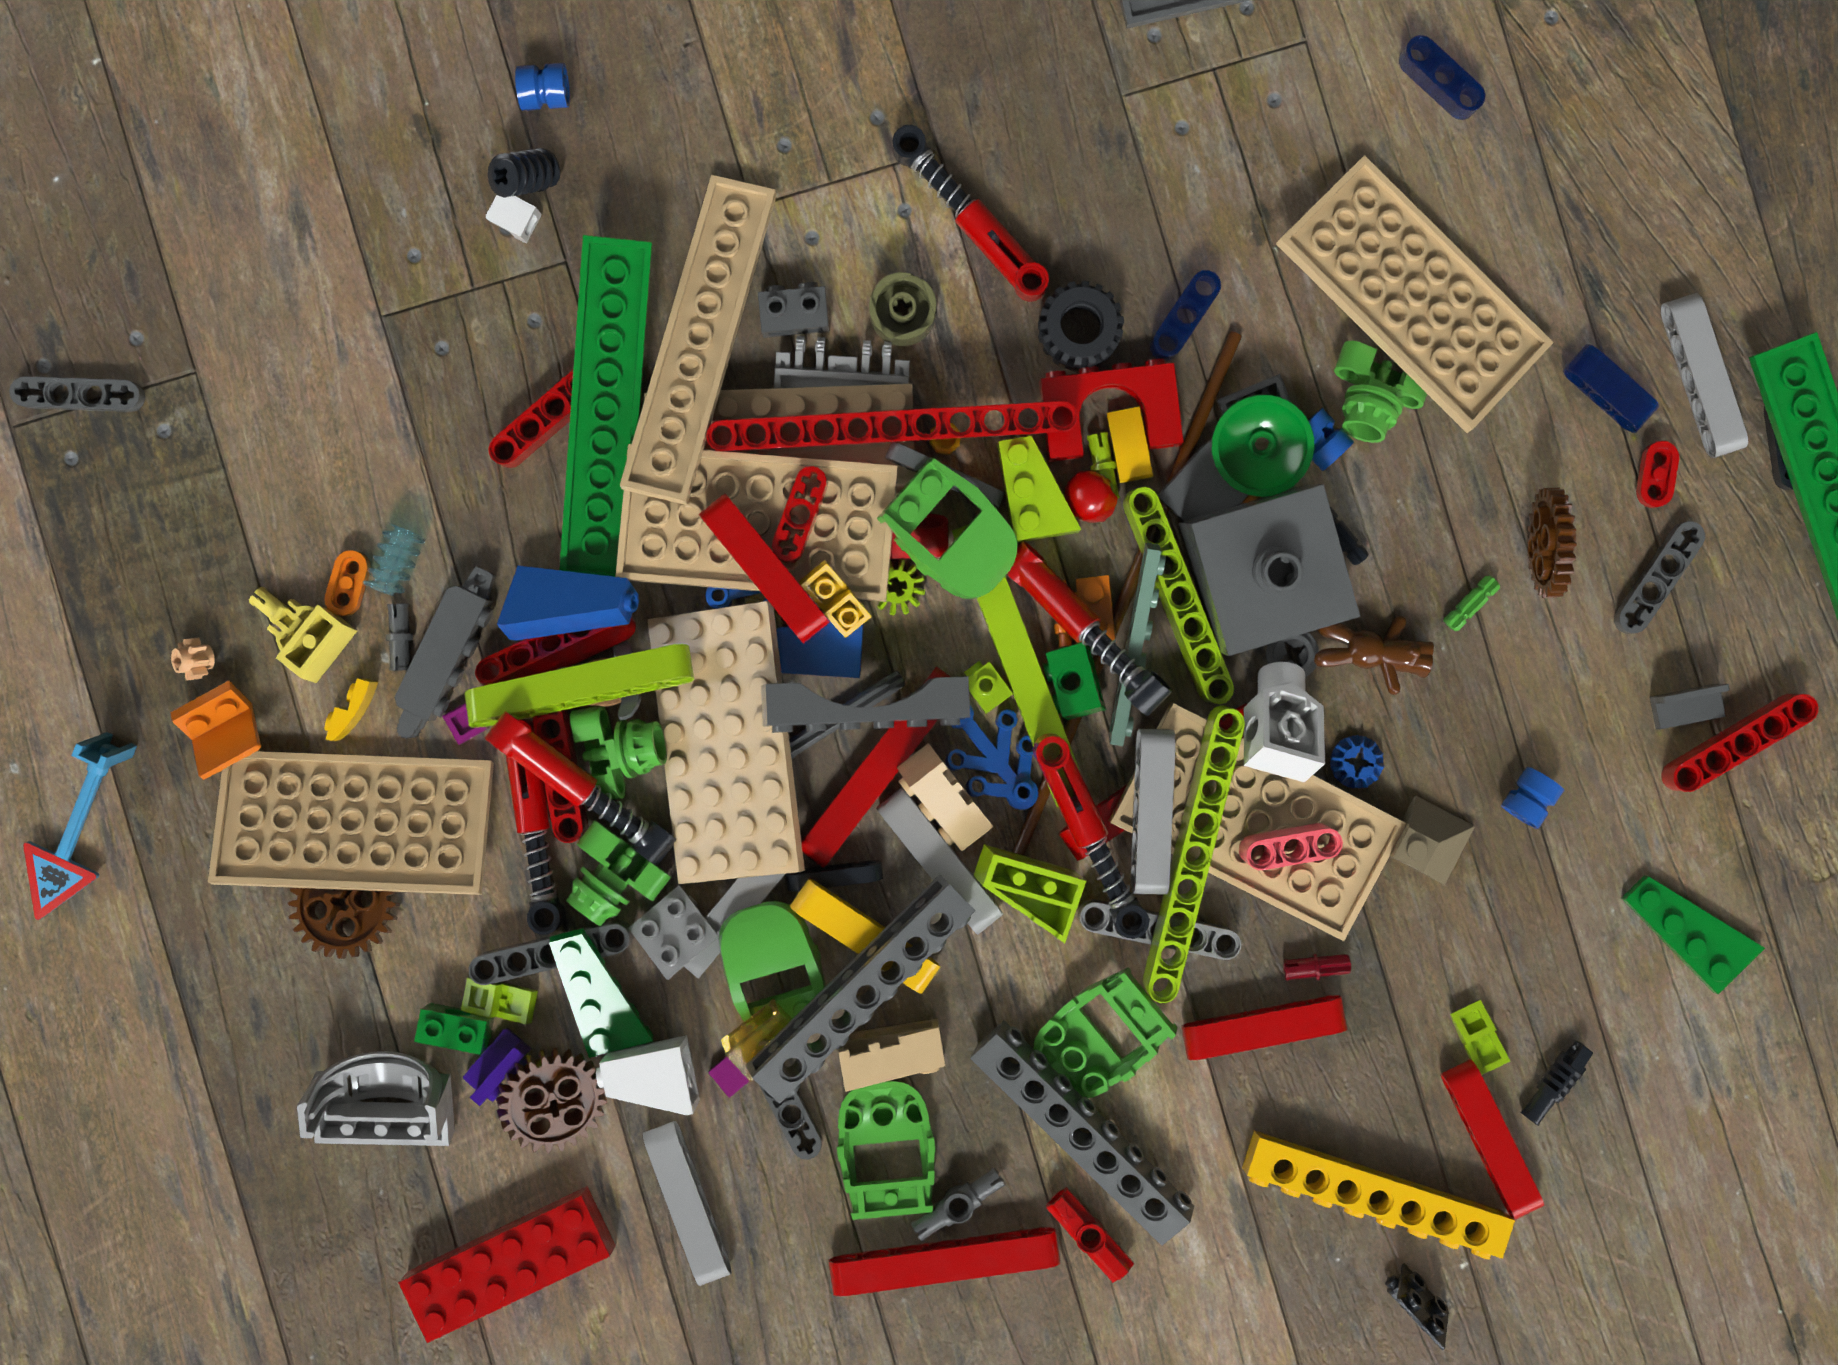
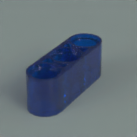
M1423 35L1415 36L1400 53L1399 65L1403 72L1455 119H1468L1483 105L1486 94L1481 84L1431 38ZM1411 50L1420 51L1423 54L1424 61L1415 60L1411 56ZM1441 72L1445 74L1448 78V84L1440 83L1436 79L1435 73ZM1463 94L1470 97L1472 106L1463 105L1460 101V95Z
M1202 270L1192 278L1151 340L1150 350L1156 359L1169 361L1183 348L1219 294L1221 281L1215 272ZM1196 282H1207L1212 288V293L1210 295H1201L1196 289ZM1179 309L1190 310L1193 314V322H1181L1177 316V311ZM1162 336L1171 337L1174 340L1175 349L1172 351L1163 350L1159 345V338Z
M1586 344L1563 370L1564 375L1570 382L1629 432L1637 433L1659 408L1658 402L1645 389L1593 345Z

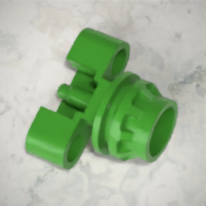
M1346 341L1342 346L1334 369L1336 376L1354 384L1345 393V401L1342 406L1345 419L1342 428L1355 439L1378 443L1385 439L1388 430L1395 427L1403 407L1410 409L1422 408L1427 393L1404 371L1401 374L1392 370L1391 361L1384 360L1381 364L1374 362L1377 349L1358 341Z
M592 706L571 711L570 724L575 743L584 741L586 751L582 754L583 760L585 762L589 761L592 773L590 775L597 779L596 785L600 786L604 794H611V799H622L625 796L623 774L627 778H634L638 774L649 773L655 766L666 763L667 752L663 729L657 721L646 723L640 719L629 720V722L627 720H620L616 723L613 734L605 707Z
M594 820L576 845L600 862V864L594 871L582 866L580 871L585 876L583 878L577 876L574 879L572 893L566 901L589 920L602 926L606 919L618 915L621 908L617 905L620 902L625 905L630 902L622 894L628 884L651 901H654L671 879V876L636 852L629 844Z

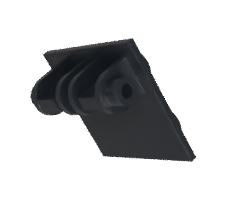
M1403 1263L1400 1277L1397 1278L1395 1275H1392L1386 1280L1387 1292L1407 1311V1314L1429 1335L1439 1348L1444 1350L1449 1314L1448 1308L1440 1297L1434 1296L1429 1291L1423 1278L1417 1272H1412Z

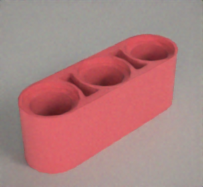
M1314 823L1246 836L1239 845V854L1252 868L1256 870H1269L1333 858L1340 853L1343 847V840L1341 835L1328 825ZM1329 833L1328 844L1323 848H1318V838L1322 834ZM1296 839V849L1292 853L1285 854L1284 846L1286 842ZM1263 845V855L1259 859L1252 860V849L1255 846Z

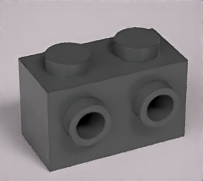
M805 282L798 284V289L785 290L783 285H773L765 287V292H758L761 332L764 338L830 332L825 286L818 287L817 282Z

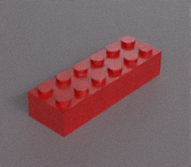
M588 1186L409 1270L398 1283L426 1342L429 1343L610 1257L616 1245Z

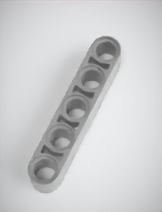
M1693 293L1663 303L1661 305L1662 321L1706 453L1711 458H1716L1746 448L1748 445L1747 431L1702 297L1698 293Z
M1138 729L1131 853V891L1133 894H1168L1175 768L1174 730Z
M903 787L876 807L884 820L931 879L934 880L940 874L976 910L971 915L967 924L977 935L1004 915Z
M785 874L738 878L705 919L719 936L722 924L731 914L738 910L761 904ZM719 938L684 966L698 979L719 955Z
M1089 899L1084 901L1078 908L1077 917L1079 922L1090 932L1146 944L1152 943L1153 936L1150 933V929L1157 922L1159 912L1145 910L1149 916V928L1141 937L1131 939L1121 935L1114 926L1109 911L1111 908L1110 904H1108L1109 902ZM1092 907L1100 908L1102 911L1101 920L1095 924H1089L1085 921V913ZM1134 911L1127 912L1126 914L1133 915L1135 919L1134 924H1136L1138 913ZM1172 915L1169 924L1172 927L1179 926L1184 918ZM1196 920L1194 928L1198 929L1199 938L1195 943L1190 944L1189 953L1223 960H1230L1239 954L1241 940L1233 930L1225 926ZM1222 935H1230L1232 939L1231 946L1225 951L1217 950V939ZM1168 945L1165 947L1176 950L1175 945Z
M673 1121L643 1132L647 1153L697 1284L701 1286L732 1274L727 1252L678 1123Z

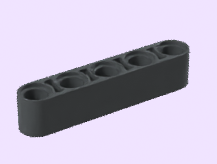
M622 920L603 923L602 926L595 925L583 928L602 957L623 952L632 943L634 938L628 929L630 925ZM611 929H619L623 932L625 936L624 944L615 945L610 941L609 932ZM551 936L480 954L469 965L470 978L479 985H489L556 969V962L548 959L544 953L545 946L549 944ZM514 952H520L526 957L527 964L525 968H518L513 964L512 956ZM482 960H488L493 964L494 973L492 976L484 975L481 972L480 963Z

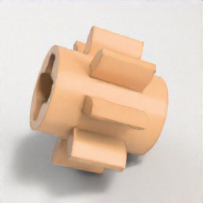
M199 637L184 639L183 642L178 643V648H174L171 654L173 669L176 673H185L186 680L202 679V676L208 675L207 670L212 669L215 659L211 646L201 645Z

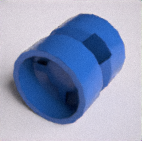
M565 63L545 64L543 70H540L536 65L516 66V92L522 111L539 110L543 104H547L550 109L568 108L570 106V87Z
M1321 408L1308 421L1314 436L1312 461L1321 471H1324L1354 441L1342 428L1335 429V420Z
M1526 767L1516 781L1519 788L1517 790H1510L1501 807L1525 824L1539 829L1548 816L1547 806H1554L1564 792V788L1543 773L1531 767Z

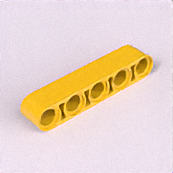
M810 878L789 906L801 917L858 954L886 928ZM906 942L905 948L912 947L913 945ZM928 957L922 963L919 972L912 977H908L903 983L922 994L941 966L934 959ZM893 961L886 962L881 969L884 971L889 970L893 965Z

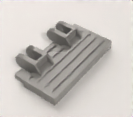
M797 336L795 368L790 367L791 352H776L774 389L908 384L910 360L896 359L895 374H890L892 342L884 341L882 346V372L870 371V357L872 356L871 340H863L861 372H857V357L829 355L828 370H824L825 337H818L815 344L816 368L804 367L805 336Z

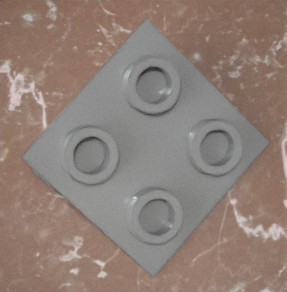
M680 885L628 928L666 980H669L719 938L718 934L696 907L698 903L691 895L688 896Z

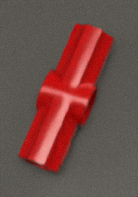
M1067 1187L1059 1190L1051 1197L1050 1201L1046 1204V1209L1076 1241L1079 1249L1088 1254L1112 1283L1121 1280L1129 1273V1270L1134 1265L1133 1260L1103 1228L1100 1220L1093 1217ZM1093 1228L1098 1231V1236L1092 1241H1086L1081 1238L1082 1233L1086 1229Z

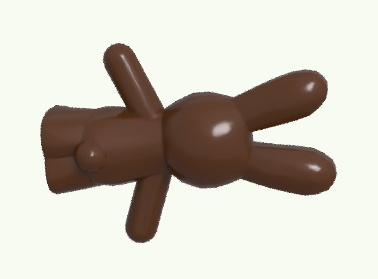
M1401 615L1394 618L1383 639L1374 631H1355L1342 623H1337L1317 630L1328 639L1346 644L1347 648L1322 649L1316 653L1314 662L1320 667H1335L1351 663L1364 669L1380 666L1388 692L1396 695L1401 690L1396 671L1408 672L1421 678H1426L1429 675L1433 665L1434 643L1431 641L1398 640L1407 623L1406 618Z

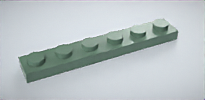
M1146 542L1125 646V654L1131 660L1135 659L1134 663L1137 666H1142L1144 669L1146 653H1142L1144 640H1150L1153 621L1148 620L1150 608H1156L1159 597V588H1154L1156 576L1163 575L1166 555H1161V549L1158 544ZM1118 682L1108 736L1110 744L1123 746L1125 736L1131 737L1134 717H1129L1132 703L1125 696L1126 688L1120 682Z

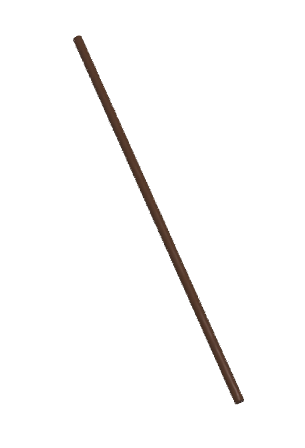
M1229 332L1166 485L1193 455L1242 338V335L1239 333ZM1160 501L1164 513L1167 517L1169 508L1163 502ZM1150 525L1147 528L1146 536L1152 543H1156L1160 530L1158 527ZM1140 548L1113 609L1116 636L1137 588L1143 558ZM1094 655L1093 660L1099 679L1104 664L1101 663L1099 655ZM1082 717L1067 720L1064 725V731L1070 745ZM1044 776L1038 787L1037 801L1028 811L1012 849L1013 853L1025 855L1051 792Z

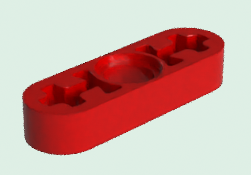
M808 466L797 474L775 533L772 549L778 559L785 563L795 562L803 555L825 496L828 481L824 472L818 467ZM813 474H816L817 481L821 485L819 488L813 487L809 496L810 499H816L815 503L811 504L806 499L796 498L798 493L803 496L806 494L807 486L803 482L804 478L810 479ZM798 505L806 506L810 511L809 519L803 524L794 523L790 517L792 509ZM789 525L792 529L804 531L802 537L795 533L793 544L797 547V550L795 552L790 551L786 556L783 555L784 550L779 545L781 541L787 542L789 540L791 532L784 530L785 526Z

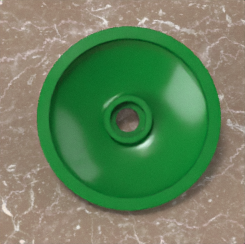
M1254 395L1233 404L1219 419L1212 437L1213 460L1222 478L1234 489L1252 496H1272L1293 487L1307 472L1314 454L1313 431L1306 416L1290 401L1274 395ZM1260 437L1268 440V445L1264 449H1258L1255 446L1256 440Z

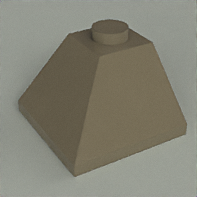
M1415 795L1402 819L1407 824L1389 857L1445 885L1475 826Z

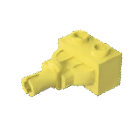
M260 587L254 592L262 599L256 598L253 595L249 599V603L259 609L269 617L273 624L279 627L277 628L271 624L267 627V630L276 636V642L280 649L276 659L300 678L314 683L319 681L357 632L354 627L339 615L333 614L325 607L320 605L316 607L302 606L294 599L288 600L287 604L289 606H286L268 592L265 587Z

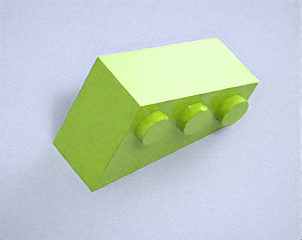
M1027 436L998 441L997 450L1010 527L1015 533L1017 543L1079 533L1081 528L1033 437Z
M984 844L973 876L983 887L1065 944L1086 880L1075 870Z

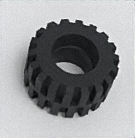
M1074 281L1068 283L1065 288L1061 286L1056 289L1054 294L1046 300L1038 321L1039 342L1044 346L1043 351L1047 356L1049 354L1052 356V361L1055 364L1061 363L1068 370L1078 368L1079 371L1081 368L1099 366L1101 362L1106 361L1115 351L1123 334L1124 316L1120 314L1122 308L1119 302L1115 303L1113 300L1114 295L1110 291L1105 293L1102 290V285L1090 286V281H1082L1081 284L1077 285ZM1073 309H1084L1091 312L1099 322L1100 332L1098 337L1093 342L1087 344H1078L1070 341L1061 329V320L1064 314Z

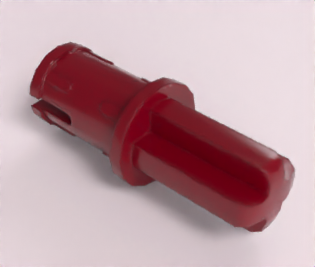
M1313 954V957L1283 959L1285 980L1312 977L1320 980L1321 976L1351 973V960L1347 954L1321 957Z

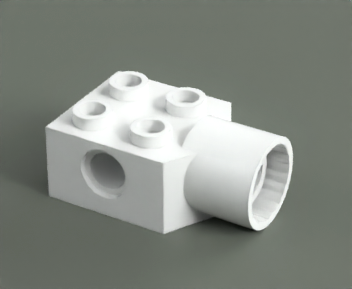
M1274 662L1263 666L1258 672V694L1244 707V766L1305 782L1325 764L1324 706L1306 692L1305 671L1300 666L1290 662Z

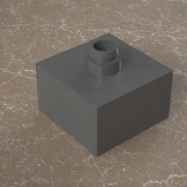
M1305 484L1276 495L1262 497L1179 522L1200 601L1221 653L1231 656L1360 617L1324 484Z

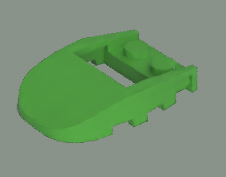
M929 458L877 517L880 523L886 522L896 535L894 541L902 551L909 555L916 564L915 567L924 576H930L940 583V586L946 591L963 599L978 598L992 591L1010 571L1017 555L1015 533L998 510L978 487L934 458ZM953 486H956L981 511L937 560L910 534Z
M778 901L764 902L734 912L724 921L719 931L720 953L731 998L755 1042L760 1041V1037L780 1032L826 987L818 945L814 944L804 918L793 911L789 904ZM805 964L811 985L747 1003L741 983Z
M1127 967L1087 986L1076 997L1065 1004L1040 1029L1034 1041V1050L1042 1052L1047 1058L1048 1063L1058 1073L1064 1074L1070 1080L1072 1087L1082 1097L1093 1098L1108 1091L1110 1086L1122 1080L1125 1083L1135 1076L1136 1071L1158 1053L1159 1046L1168 1037L1172 1040L1176 1036L1177 1025L1170 1022L1132 976L1130 968ZM1099 994L1104 997L1142 1044L1123 1058L1081 1009V1007Z
M894 1080L850 1091L842 1101L839 1110L837 1155L838 1161H840L846 1194L849 1193L853 1208L851 1212L852 1220L933 1212L932 1186L934 1185L935 1140L926 1104L922 1096L911 1085ZM919 1139L923 1176L857 1183L854 1145Z

